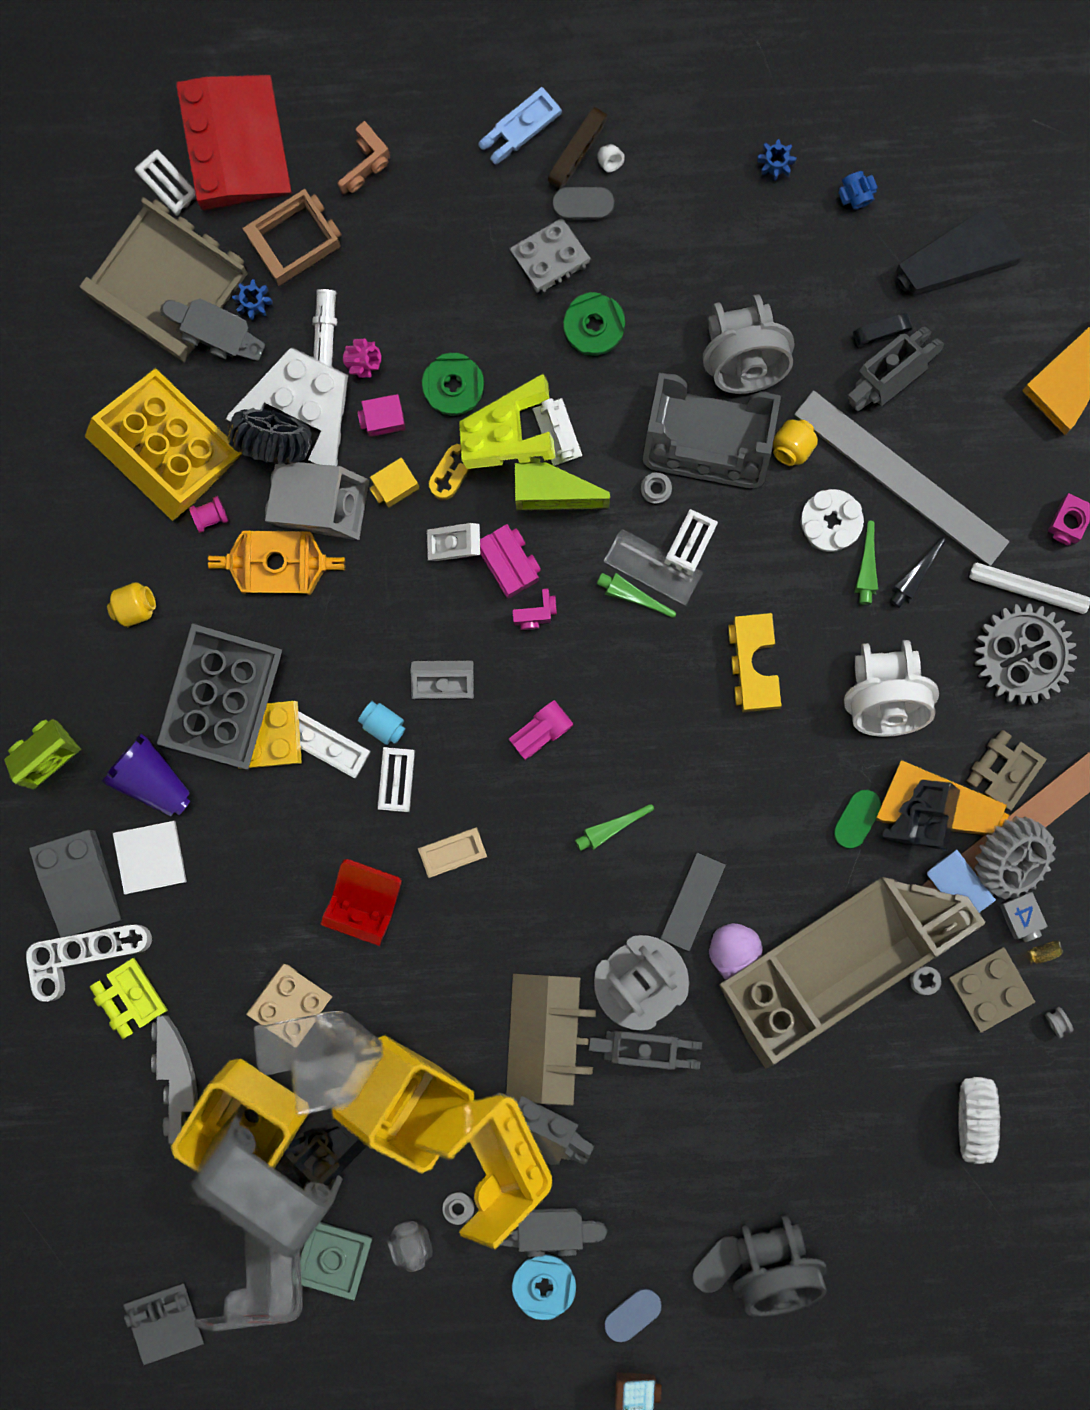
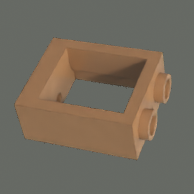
M303 189L243 228L247 238L279 286L341 247L337 238L341 233L332 219L328 222L321 214L325 209L315 194L310 197L306 189ZM306 207L327 241L283 268L262 234Z

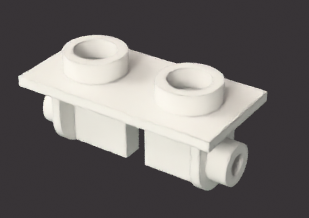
M553 398L541 402V406L533 408L541 433L550 432L554 440L555 458L551 459L553 466L581 457L582 453L562 398L555 401Z

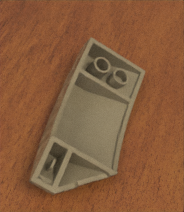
M882 877L720 984V987L749 1045L766 1069L983 926L985 921L967 896L947 894L936 889L914 884L908 885Z

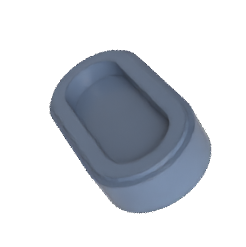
M640 1289L611 1311L605 1320L607 1335L617 1342L628 1341L657 1318L661 1311V1300L657 1293L650 1289Z

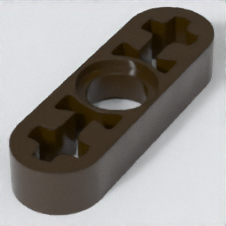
M596 107L590 111L550 172L547 179L548 182L559 189L564 187L608 119L606 113Z

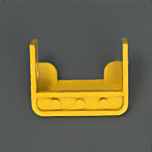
M496 1095L447 1109L413 1142L415 1147L451 1159L470 1141L486 1176L479 1182L474 1193V1200L479 1211L459 1231L461 1237L496 1249L547 1196L552 1186L551 1173L517 1102L513 1098L504 1095Z

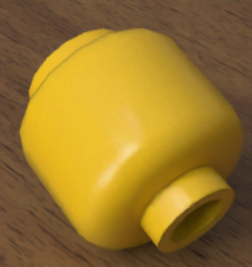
M787 420L774 436L772 447L774 450L773 454L777 460L788 466L803 464L818 443L814 427L806 420Z
M137 582L112 591L110 603L107 604V610L113 621L117 620L124 627H130L150 619L153 610L156 608V601L149 587H144Z

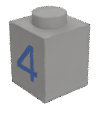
M1028 892L1025 895L1018 896L1016 899L999 904L1013 939L1023 938L1025 943L1042 936L1040 930L1046 928L1047 924L1033 892Z

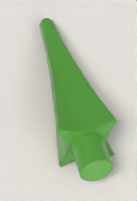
M872 520L867 523L864 553L854 592L860 593L859 603L863 605L872 604V594L876 595L878 590L874 547L875 523Z
M601 573L596 583L607 589L606 595L645 606L669 617L676 616L674 610L649 597L617 573L613 577Z
M652 804L647 805L620 818L585 829L583 831L585 835L575 840L578 849L582 851L591 846L592 850L596 849L629 824L652 812L654 806Z

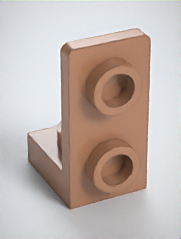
M365 121L355 128L359 138L356 140V143L365 155L368 156L370 153L371 155L338 181V188L343 195L348 191L352 193L358 190L364 184V178L371 172L378 173L388 164L387 159L390 158L386 145Z

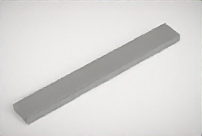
M815 391L810 394L795 413V418L809 422L814 427V432L987 566L993 564L1010 542Z

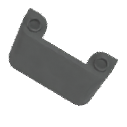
M659 373L645 442L643 463L650 469L745 488H758L762 486L772 452L781 396L762 391L751 395L747 405L687 394L688 385L684 379L675 374Z

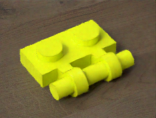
M135 958L130 959L106 975L113 985L106 990L100 980L89 987L95 995L93 1000L98 1007L102 1006L109 1017V1025L112 1030H117L123 1040L133 1034L127 1024L133 1018L139 1028H142L156 1019L157 1016L168 1011ZM117 995L120 996L128 1009L122 1014L112 1000Z

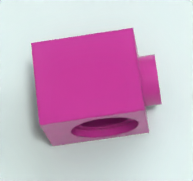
M398 394L362 401L363 410L358 411L361 429L367 428L369 437L406 430Z
M1068 493L1063 498L1048 529L1049 532L1054 534L1053 538L1066 545H1070L1071 542L1074 544L1078 543L1090 522V503ZM1071 514L1076 517L1078 521L1076 529H1070L1064 524V515Z

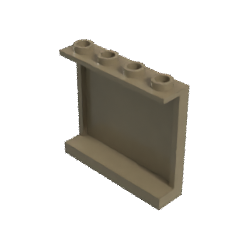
M143 198L141 202L144 207L93 278L90 280L86 277L80 288L85 295L176 358L185 362L195 348V345L181 339L182 333L176 331L178 324L168 320L167 317L161 316L160 305L172 299V301L175 300V302H180L187 306L188 302L201 298L223 309L247 275V272L242 265L244 261L238 255L231 251L225 254L217 248L219 243L207 234L201 237L193 232L195 227L182 217L176 220L168 214L170 210L161 202L154 200L151 203Z

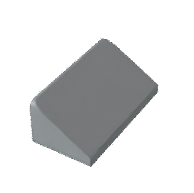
M413 661L411 663L412 699L474 698L473 661Z

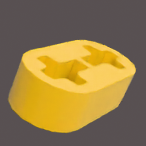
M455 444L447 450L430 478V490L438 499L447 500L453 497L470 469H466L463 463H459L455 471L451 469L454 464V459L451 456L461 453V444ZM448 473L452 476L448 481L451 489L449 491L444 489L442 492H438V485L435 482L437 480L443 481Z

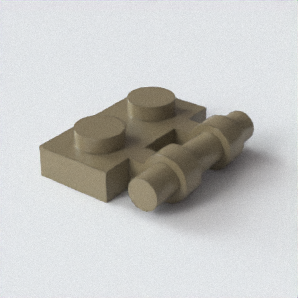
M1001 730L995 739L991 738L987 744L988 750L979 762L976 761L971 768L973 772L966 781L977 788L982 779H986L991 784L984 794L1006 804V809L1012 811L1047 759L1022 742H1019L1012 751L1006 747L1012 736ZM1001 756L1007 761L998 774H996L990 768L997 757Z

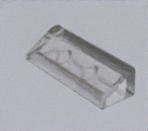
M621 530L617 535L604 561L684 605L689 601L703 575V572L695 569L693 576H691L683 568L680 571L672 563L670 566L665 564L668 553L625 530Z

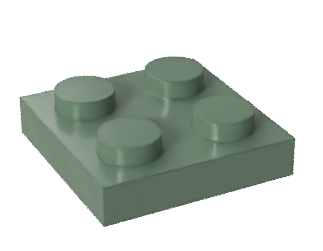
M320 1222L304 1245L294 1283L355 1300L373 1237Z

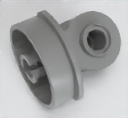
M759 294L752 296V307L724 312L720 302L713 304V315L708 316L711 342L706 347L702 359L705 370L714 377L715 384L726 392L744 394L769 388L781 381L793 366L794 338L788 328L774 323L769 304L763 305Z
M637 935L629 938L627 945L616 950L608 960H602L597 965L594 987L601 1008L614 1022L633 1030H650L656 1026L657 1021L671 1013L676 1005L681 1006L686 1000L689 978L682 957L671 945L656 937Z

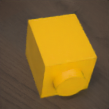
M402 457L370 477L374 484L369 488L378 503L384 501L388 508L419 489L416 479Z

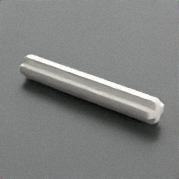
M974 563L970 571L969 578L1078 613L1085 614L1090 606V598L984 564Z

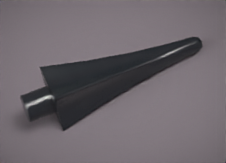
M944 537L939 538L925 557L892 589L895 594L890 602L895 607L900 608L905 600L910 603L911 599H913L931 563L945 544L946 539Z

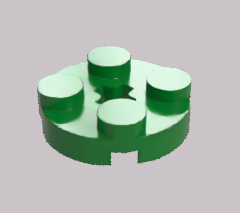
M596 292L586 293L573 300L566 311L564 318L565 336L571 346L583 355L605 354L613 350L623 338L625 328L624 313L620 305L612 298L610 299ZM593 316L596 320L603 321V324L599 326V331L596 332L586 327L589 324V318Z
M446 353L437 357L427 367L422 378V388L424 396L432 409L445 415L457 416L476 408L483 395L484 379L480 368L469 357L460 353ZM453 376L456 377L457 382H462V386L458 387L456 392H450V388L444 387V384L450 382V377Z

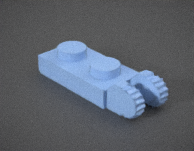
M542 87L495 125L496 128L482 138L478 145L482 150H485L492 146L502 135L507 143L496 150L491 157L493 163L498 164L513 150L516 151L562 113V109Z

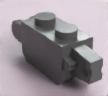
M201 298L188 302L187 306L180 302H175V300L172 301V299L160 305L161 316L167 317L168 320L178 324L176 331L182 333V340L198 346L199 342L211 347L209 352L215 356L226 360L227 355L231 357L238 355L258 361L264 350L265 343L247 332L248 326L245 319Z
M925 326L910 337L907 334L899 335L862 366L859 371L860 379L855 383L856 388L848 395L850 405L857 411L871 402L874 404L878 402L883 406L928 369V362L941 352L944 343L937 338L922 349L920 346L930 338L931 331Z
M614 1030V1032L607 1031L606 1039L590 1037L588 1050L605 1052L604 1060L617 1064L675 1069V1067L700 1069V1062L694 1059H676L677 1047L687 1048L688 1050L702 1049V1042L679 1040L675 1036Z
M499 1092L496 1094L506 1096L505 1094ZM523 1096L519 1101L514 1099L546 1163L558 1165L562 1158L566 1160L571 1159L583 1165L587 1163L594 1145L582 1139L575 1132L578 1124L537 1103H533V1101Z
M575 1208L532 1210L500 1245L518 1247L519 1252L526 1251L527 1257L544 1256L545 1251L558 1250L559 1256L577 1255V1250L583 1249V1243L599 1242L605 1239L608 1231L604 1225L605 1223H602V1221H582V1214Z

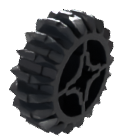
M254 408L250 410L243 409L235 412L227 431L229 433L227 440L235 451L242 452L244 456H250L254 460L259 459L265 463L273 462L275 464L284 463L287 465L290 462L298 463L301 460H305L312 442V432L302 420H296L295 417L285 415V413H278L274 410L268 411L263 408L261 410Z

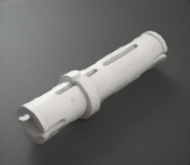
M319 289L316 291V317H313L312 324L315 325L313 358L332 367L334 327L337 326V319L334 318L336 291Z

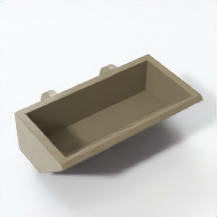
M513 974L506 1096H510L518 1101L523 1096L533 1101V1103L573 1105L575 1074L593 1073V1067L576 1065L577 1044L589 1045L590 1039L577 1038L578 1016H596V1010L578 1009L580 977Z

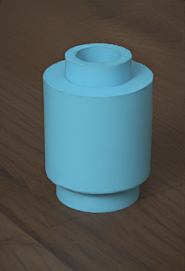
M373 701L367 705L358 719V722L363 725L362 729L385 745H388L390 741L396 744L406 730L402 726L404 719L381 703L377 705Z

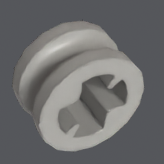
M1058 1006L1055 1008V1013L1051 1014L1048 1012L1045 1016L1050 1027L1060 1039L1063 1037L1064 1032L1068 1031L1071 1033L1074 1030L1065 1012Z

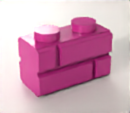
M508 524L480 539V554L507 599L539 581L537 573L541 571L533 555L527 557L521 547L525 545V542L517 528L511 531Z

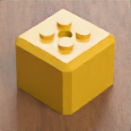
M384 1035L374 1040L333 1105L332 1113L333 1118L370 1147L424 1173L432 1169L440 1155L415 1147L413 1142L447 1109L474 1102V1092L435 1063Z
M242 1059L230 1060L208 1085L171 1146L174 1157L197 1171L214 1135L242 1104L246 1107V1110L256 1112L259 1121L257 1123L249 1122L243 1114L238 1125L247 1128L253 1134L256 1145L253 1154L274 1169L309 1114L307 1102Z

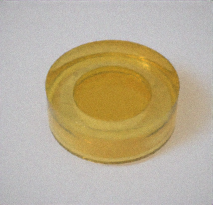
M1060 941L1048 942L1030 950L1032 960L1035 963L1055 959L1063 953Z

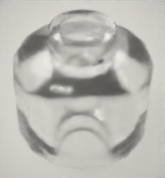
M408 1221L395 1226L393 1233L388 1238L389 1248L395 1265L407 1268V1271L412 1272L424 1268L425 1262L433 1254L427 1229L424 1226L418 1225L415 1221Z

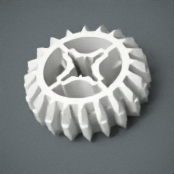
M983 1077L965 1079L959 1093L958 1112L959 1145L961 1146L962 1157L965 1161L975 1164L993 1162L999 1148L1000 1116L997 1088L991 1079Z

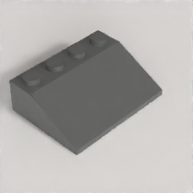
M191 624L156 745L248 770L282 649Z

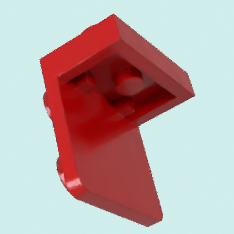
M344 859L340 865L334 892L323 915L321 925L380 946L392 918L402 883L401 879L361 863Z

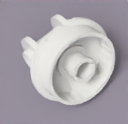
M910 640L902 641V651L871 654L869 643L862 644L861 655L855 656L857 685L852 687L844 697L845 708L852 715L854 727L868 735L887 737L912 733L931 723L935 717L934 704L939 697L938 687L932 680L921 676L919 652L912 651Z

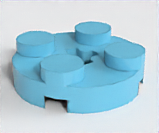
M545 1254L540 1257L528 1258L515 1273L512 1285L513 1296L519 1307L528 1316L540 1320L553 1319L572 1304L576 1292L575 1277L570 1266L556 1256ZM542 1278H547L548 1283L554 1287L553 1291H547L546 1296L540 1295V1289L535 1288V1283H540Z

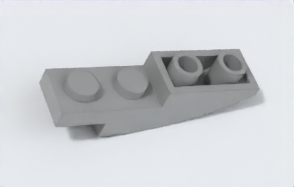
M162 1015L157 1016V1022L152 1023V1041H157V1054H152L151 1069L152 1073H157L156 1080H169V1085L164 1086V1104H169V1117H164L163 1133L164 1136H169V1144H173L186 1123V1112H193L198 1103V1092L191 1058L186 1045L169 1016Z

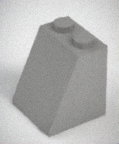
M290 462L287 465L284 463L275 464L274 471L271 474L270 496L265 507V521L282 528L359 540L370 480L341 466Z

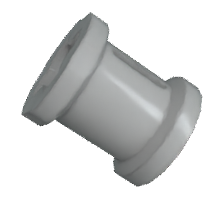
M931 967L918 968L910 975L911 988L918 994L931 995L940 988V974ZM929 973L931 975L929 977V981L932 983L931 987L924 986L921 988V980L918 979L919 975H927Z

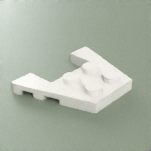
M290 348L228 414L226 419L231 421L234 413L243 409H264L267 403L321 430L308 460L316 464L337 466L338 446L341 439L340 428L344 413L348 375L294 348Z

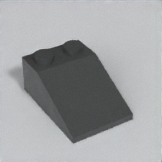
M86 830L29 848L38 880L61 938L122 920L96 831Z

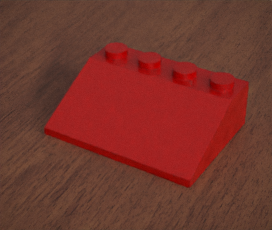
M270 75L203 77L176 82L196 198L201 210L292 194Z

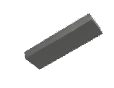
M696 853L660 938L661 940L690 951L724 871L725 864Z

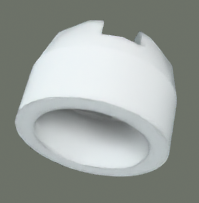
M613 144L602 146L597 155L599 164L607 172L618 169L625 158L621 150Z

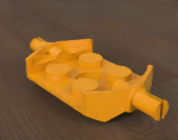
M242 531L236 539L230 554H227V556H208V568H226L230 570L242 594L307 593V595H311L323 571L345 570V557H326L320 551L312 533L306 531ZM273 553H279L284 557V564L276 570L270 569L267 566V559Z

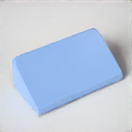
M957 850L937 862L927 871L928 877L940 892L969 897L978 912H981L996 900L990 891L981 884L979 877Z

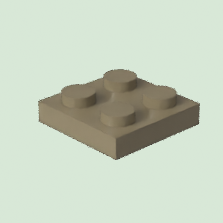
M1004 947L948 977L979 1033L1035 1003Z

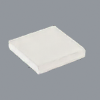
M175 821L113 833L125 895L187 882Z

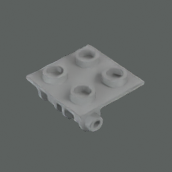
M562 218L510 248V251L532 281L531 285L536 293L541 290L545 292L547 288L555 284V280L561 283L563 275L568 279L570 277L569 272L573 274L580 269H585V265L591 260Z

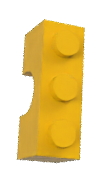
M772 613L736 616L733 619V625H728L730 644L735 643L736 656H731L732 672L739 676V686L734 687L735 703L742 706V712L779 709L781 707L778 675H761L755 671L752 665V655L757 650L773 648L775 645Z

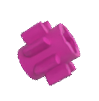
M353 339L354 346L345 347L346 350L343 354L344 365L349 369L350 375L358 374L359 377H371V370L379 369L381 363L380 350L375 346V342H367L366 339Z

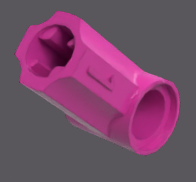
M555 700L537 712L531 722L509 738L524 760L535 754L550 740L554 741L574 725Z

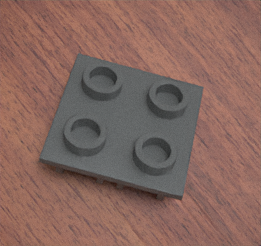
M184 1283L124 1304L127 1315H124L125 1322L128 1327L132 1328L143 1365L204 1344Z

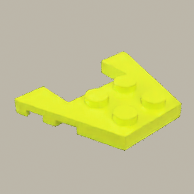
M544 374L459 421L461 456L466 469L499 466L503 464V460L518 459L519 463L530 462L531 457L542 456L544 460L555 458L554 440L550 432L522 440L520 410L549 399L548 382Z

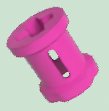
M218 496L213 497L212 502L197 508L194 506L189 507L199 533L204 532V528L220 521L223 523L228 522L227 515Z

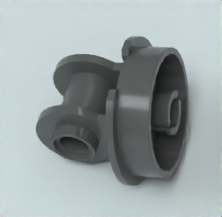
M788 1215L781 1216L782 1228L770 1230V1233L766 1234L762 1232L751 1235L748 1225L741 1226L743 1238L736 1240L743 1268H751L752 1272L734 1284L733 1292L736 1297L742 1299L745 1312L750 1316L766 1317L789 1313L817 1302L826 1294L822 1278L827 1272L826 1265L823 1261L816 1259H800V1255L806 1254L798 1224L791 1226ZM787 1259L792 1260L791 1266L768 1272L765 1269H759L760 1266Z

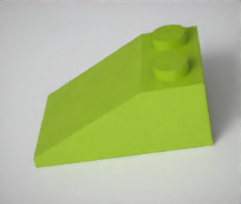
M531 458L530 462L515 463V500L517 510L609 508L610 492L547 462H540L539 458Z
M46 719L41 721L32 729L34 734L25 742L19 740L8 750L10 755L4 761L15 784L34 790L81 750L60 723L54 719H51L49 722Z

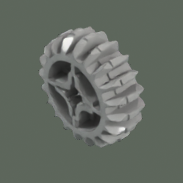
M1015 816L1012 821L1005 819L1002 827L995 826V832L992 835H986L988 840L985 844L979 845L982 852L975 857L978 861L975 870L978 872L980 883L991 894H995L1005 900L1007 898L1016 899L1019 895L1027 894L1029 889L1036 890V884L1040 880L1044 881L1043 875L1045 872L1051 871L1048 866L1049 863L1055 860L1052 853L1056 847L1053 845L1054 838L1041 823L1026 816L1024 818Z

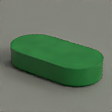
M861 790L851 797L834 829L835 840L840 846L852 849L863 843L881 808V801L876 793L870 790Z

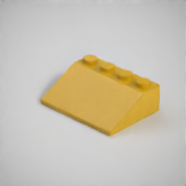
M156 368L94 415L85 434V437L172 521L194 504L242 455V452L235 451L229 445L228 437Z

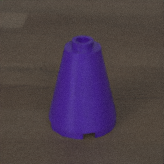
M141 733L135 739L136 742L131 747L129 746L107 772L109 775L105 776L102 782L168 816H171L174 812L180 815L190 803V800L187 799L190 792L149 739Z

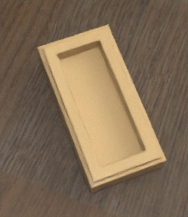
M477 827L418 848L428 878L487 857Z

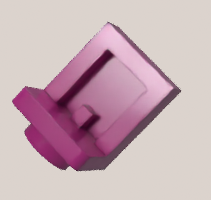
M542 589L544 607L513 610L514 626L520 625L521 630L538 629L541 623H551V615L557 614L555 596H549V590Z

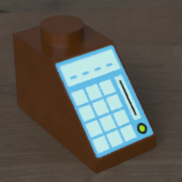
M617 1372L615 1410H654V1403H660L661 1384L655 1383V1375Z

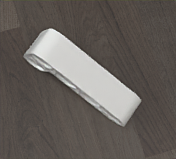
M127 925L32 944L26 953V960L33 995L41 1001L59 999L65 991L62 967L144 952L150 947L152 942L150 931L142 925ZM134 931L136 934L142 935V940L137 943L138 947L134 943L121 944L120 938L134 936ZM103 936L109 937L112 942L111 950L105 954L98 948V941ZM74 941L81 947L80 956L76 959L70 958L67 953L68 945ZM43 947L50 953L49 962L45 965L40 964L36 958L38 950ZM47 978L52 979L55 983V991L50 996L45 995L42 991V983Z

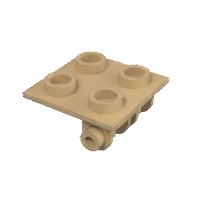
M283 963L246 1015L296 1047L332 996L300 975L294 968Z

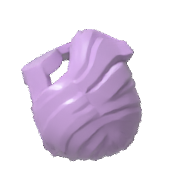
M734 923L718 928L713 933L709 948V956L712 963L725 980H728L761 958L763 954L761 940L757 933L746 926Z

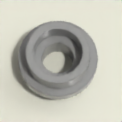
M651 473L642 481L641 493L650 503H663L671 495V482L662 473ZM653 484L661 485L662 491L659 494H654L651 491L650 487Z
M452 1193L443 1203V1214L453 1224L460 1225L468 1222L474 1213V1203L465 1193ZM455 1203H461L464 1206L462 1214L458 1215L453 1212L452 1206Z

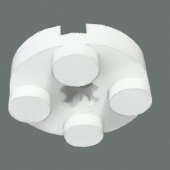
M835 489L816 493L806 503L801 515V527L808 541L815 548L825 552H837L853 544L859 537L864 522L860 503L850 494ZM831 513L837 514V519L841 520V524L835 525L833 529L828 528V522L823 520L824 516H830Z

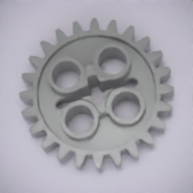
M1015 604L1012 610L1013 614H1010L1004 608L1001 610L1002 620L998 616L993 615L990 619L994 626L992 627L987 624L982 626L987 636H978L976 638L978 642L983 644V647L974 649V653L982 655V659L974 664L975 666H984L985 670L978 676L979 678L989 677L990 680L986 684V688L994 685L998 687L995 693L996 697L1006 692L1008 703L1015 696H1018L1019 705H1023L1027 697H1029L1032 705L1038 703L1039 694L1045 701L1050 699L1048 690L1058 694L1060 688L1057 682L1065 685L1069 682L1063 674L1073 673L1075 670L1068 665V662L1076 660L1077 656L1069 654L1068 650L1074 648L1076 643H1067L1066 638L1072 634V631H1061L1065 621L1063 620L1055 624L1053 622L1055 612L1045 617L1043 616V606L1039 607L1036 613H1034L1031 604L1026 605L1024 612L1021 611L1018 604ZM1033 626L1037 628L1040 634L1038 641L1033 642L1027 639L1025 635L1026 627ZM999 640L1009 641L1012 647L1009 655H1003L998 651L997 642ZM1045 641L1050 642L1049 647L1028 657V660L1023 658L1005 668L1000 666L1001 662L1021 653L1022 648L1024 651H1027ZM1041 654L1051 656L1053 659L1052 669L1046 670L1040 666L1039 657ZM1019 667L1025 672L1023 683H1017L1011 678L1012 668Z

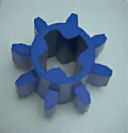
M777 139L776 144L771 147L765 143L763 150L766 155H758L757 162L764 163L765 165L762 169V174L769 172L773 174L774 180H777L778 175L781 173L789 176L791 170L787 164L793 165L796 163V157L789 156L792 145L785 147L781 145L780 139ZM772 156L774 158L781 156L783 158L782 163L779 161L771 162Z
M858 171L842 179L844 186L839 188L840 191L838 193L843 205L851 203L853 209H859L875 200L873 194L877 192L878 186L873 175L865 178L863 171Z
M254 279L251 280L250 285L245 287L239 284L240 294L232 297L234 302L241 303L237 308L238 314H243L246 311L250 320H253L254 315L259 313L266 316L265 305L272 304L271 298L264 297L268 292L267 286L264 285L259 289ZM251 295L253 298H257L258 302L256 304L248 302V296Z

